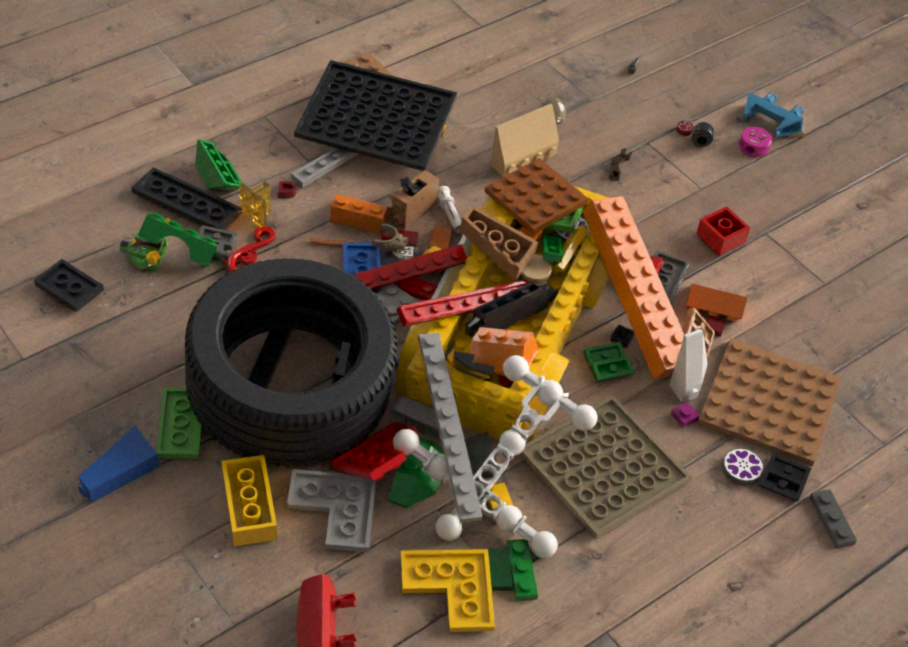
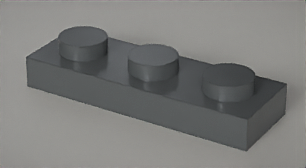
M831 489L811 493L810 499L835 548L855 545L857 539Z

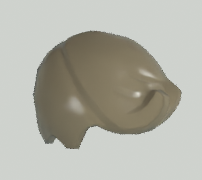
M551 97L546 99L541 107L552 104L556 124L562 123L566 114L564 103L559 98Z

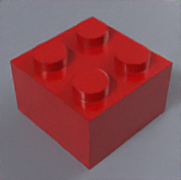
M726 206L701 218L696 234L720 256L745 244L750 227Z

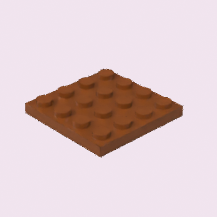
M540 158L485 186L484 190L489 197L532 234L587 205L589 200L588 197Z

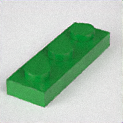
M543 234L542 254L543 259L547 262L562 263L563 248L561 237Z
M506 540V549H509L515 601L537 600L538 591L528 540Z

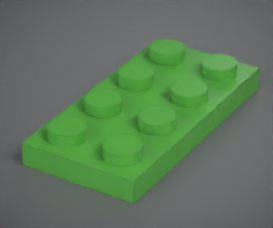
M163 388L156 450L158 458L199 459L202 426L189 404L186 388Z

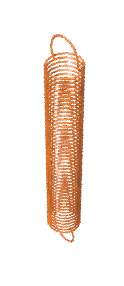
M316 238L317 241H314L312 245H319L324 240H328V242L323 246H330L333 242L340 241L335 247H342L343 243L354 242Z

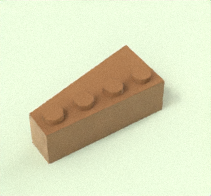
M473 205L462 218L459 231L516 281L534 256L538 242Z

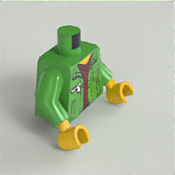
M137 232L132 242L121 241L120 251L128 253L130 264L139 270L158 271L168 247L167 237H163L156 243H153L138 236L139 232Z

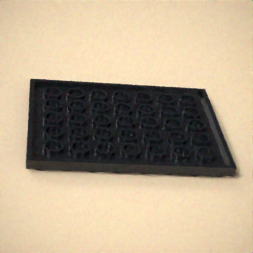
M330 60L294 131V137L424 171L429 164L457 99V92Z

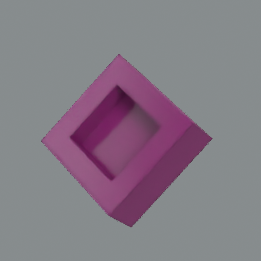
M688 402L673 408L671 411V415L682 428L698 421L700 417Z

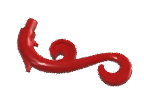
M268 226L256 228L254 231L256 243L245 245L234 251L227 261L222 260L227 273L237 269L236 262L240 257L245 265L256 263L257 253L254 250L273 242L276 238L275 231ZM261 235L269 236L268 239L263 241L260 238Z

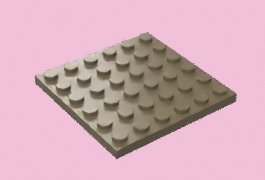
M613 395L592 406L597 413V423L592 429L587 431L579 430L569 419L526 443L524 450L520 453L595 539H598L685 486L692 479V476Z

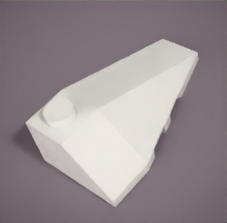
M702 329L684 335L669 386L681 402L697 398L708 365Z

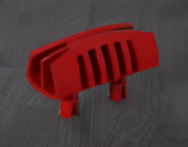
M325 574L312 576L302 581L297 610V647H357L355 644L357 641L355 633L336 636L337 609L356 607L355 601L357 599L355 593L336 596V588L330 577Z

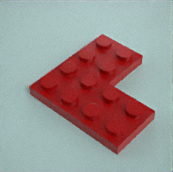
M393 422L359 443L356 447H352L350 451L334 458L329 464L331 469L372 481L379 480L384 476V473L398 468L401 465L400 463L407 459L403 451L394 449L393 438L395 434L403 429H410L415 431L416 434L418 432L415 426Z

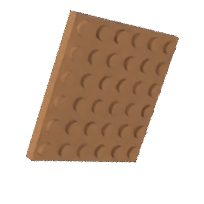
M731 338L697 424L813 466L842 377Z

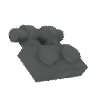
M203 225L198 233V236L203 238L208 236L215 240L218 246L213 256H215V259L220 260L222 258L228 259L230 252L224 250L232 251L238 239L236 232Z

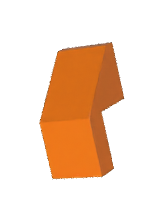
M434 226L429 248L434 246L441 249L449 248L453 229Z

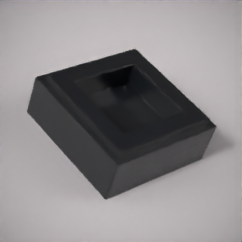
M619 324L612 333L610 341L614 343L621 341L622 346L627 348L635 337L634 331Z

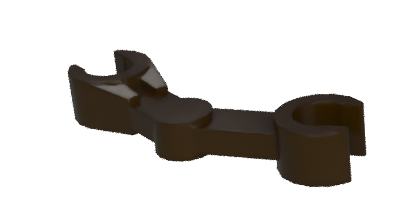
M626 148L622 149L620 155L612 160V169L609 174L610 180L615 175L618 177L617 181H619L621 177L619 164L631 159L632 152L625 154Z

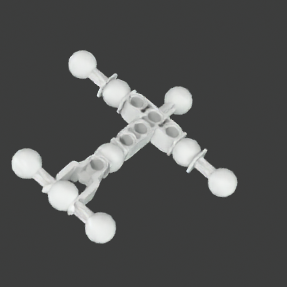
M514 355L505 360L503 364L504 375L512 381L522 380L531 386L532 389L522 401V413L518 417L516 425H512L510 430L505 431L501 435L497 449L492 451L473 479L475 487L481 493L478 497L481 512L489 517H493L492 520L496 521L497 526L501 530L512 532V536L517 532L528 540L532 552L537 557L549 558L556 553L558 548L556 537L548 531L537 532L524 522L527 517L525 515L523 517L517 507L506 505V502L502 503L501 499L491 492L490 489L507 468L510 459L513 460L515 455L520 454L524 450L528 436L540 424H548L559 407L571 415L572 424L582 431L590 430L596 425L597 413L592 406L586 404L578 406L568 399L569 393H563V389L558 382L545 380L544 375L538 377L529 370L528 362L524 357ZM536 394L542 404L552 406L544 416L539 415L536 410L530 409L529 404ZM525 421L530 424L531 428L523 430L519 424ZM403 429L396 433L393 438L394 449L403 451L405 455H414L424 463L423 469L427 470L431 478L443 481L444 484L448 483L452 490L444 454H438L437 450L432 454L421 446L419 436L415 431ZM496 455H503L506 461L498 464L495 462L494 457ZM489 471L493 474V478L486 481L482 478V473ZM494 501L497 503L498 508L490 511L486 508V503ZM456 507L451 514L440 516L435 523L437 535L445 541L457 539L462 532V523L459 522Z

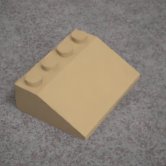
M548 104L495 127L491 166L502 177L538 158L545 160L557 154L559 138L553 105Z

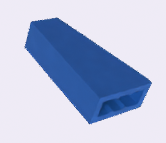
M134 427L78 476L80 482L78 486L79 492L83 497L87 496L90 502L93 503L158 468V454L137 427Z

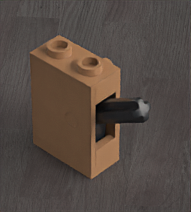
M426 170L412 181L408 177L401 178L402 188L396 193H391L389 196L392 200L391 221L405 230L437 204L439 178Z

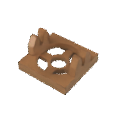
M691 308L688 310L682 331L685 335L702 329L708 359L715 331L695 308Z

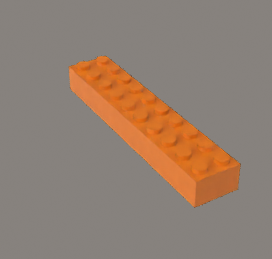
M624 197L592 200L582 211L652 376L654 379L672 376L684 333Z

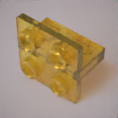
M265 181L251 190L244 183H241L239 185V196L242 213L249 216L254 223L260 226H267V214L271 212L270 184Z

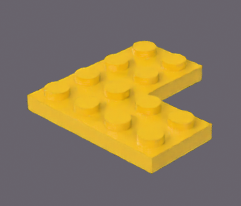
M488 549L401 551L402 593H447L449 632H486L495 630Z

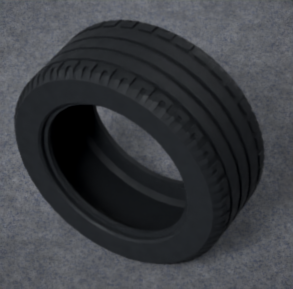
M277 258L250 263L248 266H242L240 269L227 273L219 278V281H215L212 286L207 288L206 292L202 294L197 300V304L193 307L185 333V385L189 404L198 422L206 429V432L214 440H218L220 445H224L228 450H233V453L240 454L243 458L264 455L267 465L276 464V466L285 465L286 467H290V465H294V467L299 465L308 466L309 464L314 465L317 462L323 463L326 460H332L335 456H341L343 453L350 451L352 447L354 448L363 442L377 427L386 411L397 355L395 327L387 308L376 293H373L358 278H354L353 275L345 273V271L339 270L337 267L313 260ZM274 330H299L320 336L334 344L339 350H341L342 342L351 343L348 361L352 369L339 381L326 388L307 393H282L262 388L250 382L233 367L228 358L238 346L258 334Z

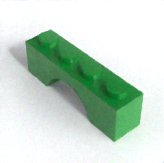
M153 212L146 215L138 236L153 243L167 236L178 237L189 247L190 260L206 267L209 266L218 246L214 239L205 236V238L198 236V232L190 228L185 230L180 227L181 224L173 220L168 222L158 213Z

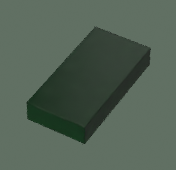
M488 549L492 591L512 590L509 549Z

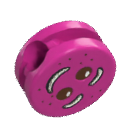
M748 127L741 133L739 148L749 156L761 157L768 153L772 137L769 132L762 128Z

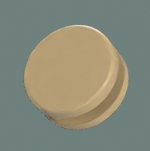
M534 253V256L517 278V281L527 280L528 283L532 282L538 286L545 285L549 281L552 266L543 259L542 255Z

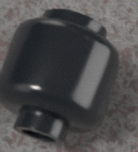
M707 122L696 124L692 132L693 143L699 147L710 145L714 137L713 126Z

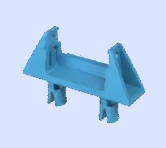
M749 92L744 111V121L749 117L752 118L757 113H761L781 123L775 129V137L803 131L804 118L800 117L804 113L802 106L798 108V105H796L791 111H788L773 103L777 100L775 93L771 95V92H769L764 98H761Z

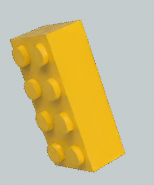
M264 455L221 461L234 547L277 540V523Z

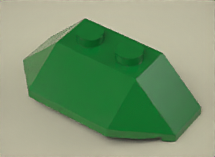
M198 139L195 167L205 182L206 187L212 191L218 190L222 192L241 188L243 182L225 155L216 149V145L213 142Z
M419 437L420 445L433 454L437 450L438 454H444L438 443ZM412 454L406 455L407 459L400 463L401 465L396 471L388 496V502L405 508H409L413 504L435 495L441 482L431 478L427 470L423 469L424 463Z

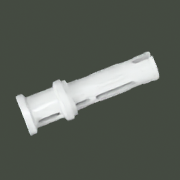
M441 186L438 188L437 195L440 201L439 205L445 210L454 232L461 233L459 229L462 221L454 206L455 200L450 195L449 187Z

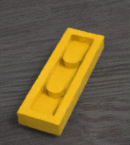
M584 225L574 229L573 233L566 240L562 247V263L551 264L552 275L559 272L562 273L568 268L569 260L576 255L577 247L586 238L585 234L588 229Z

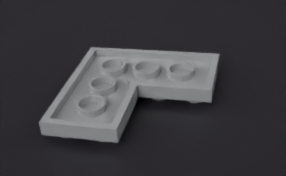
M292 469L287 509L329 512L325 549L369 553L376 481L351 474Z

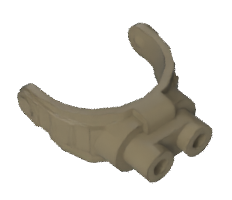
M381 224V230L387 231L393 239L387 241L373 240L372 245L385 252L397 251L398 249L404 251L408 238L402 237V234H399L393 226Z

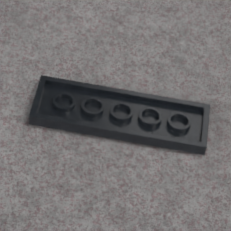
M154 167L131 187L132 193L203 226L226 230L242 214V207Z

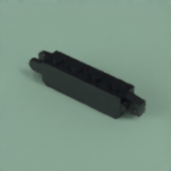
M530 282L476 307L473 311V319L465 323V333L472 337L475 336L480 327L493 329L508 328L510 325L523 321L525 318L548 308V303L555 300L558 291L555 288L551 289L547 284L538 286Z

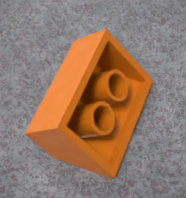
M336 194L330 206V221L382 234L380 226L387 223L392 208Z
M691 283L686 305L690 306L689 309L695 308L698 312L701 309L707 310V314L718 317L719 314L726 315V319L737 322V318L742 319L748 297Z
M482 327L479 328L471 340L470 354L475 355L474 363L494 366L493 375L505 376L503 364L510 356L518 355L524 357L530 366L539 351L533 332Z

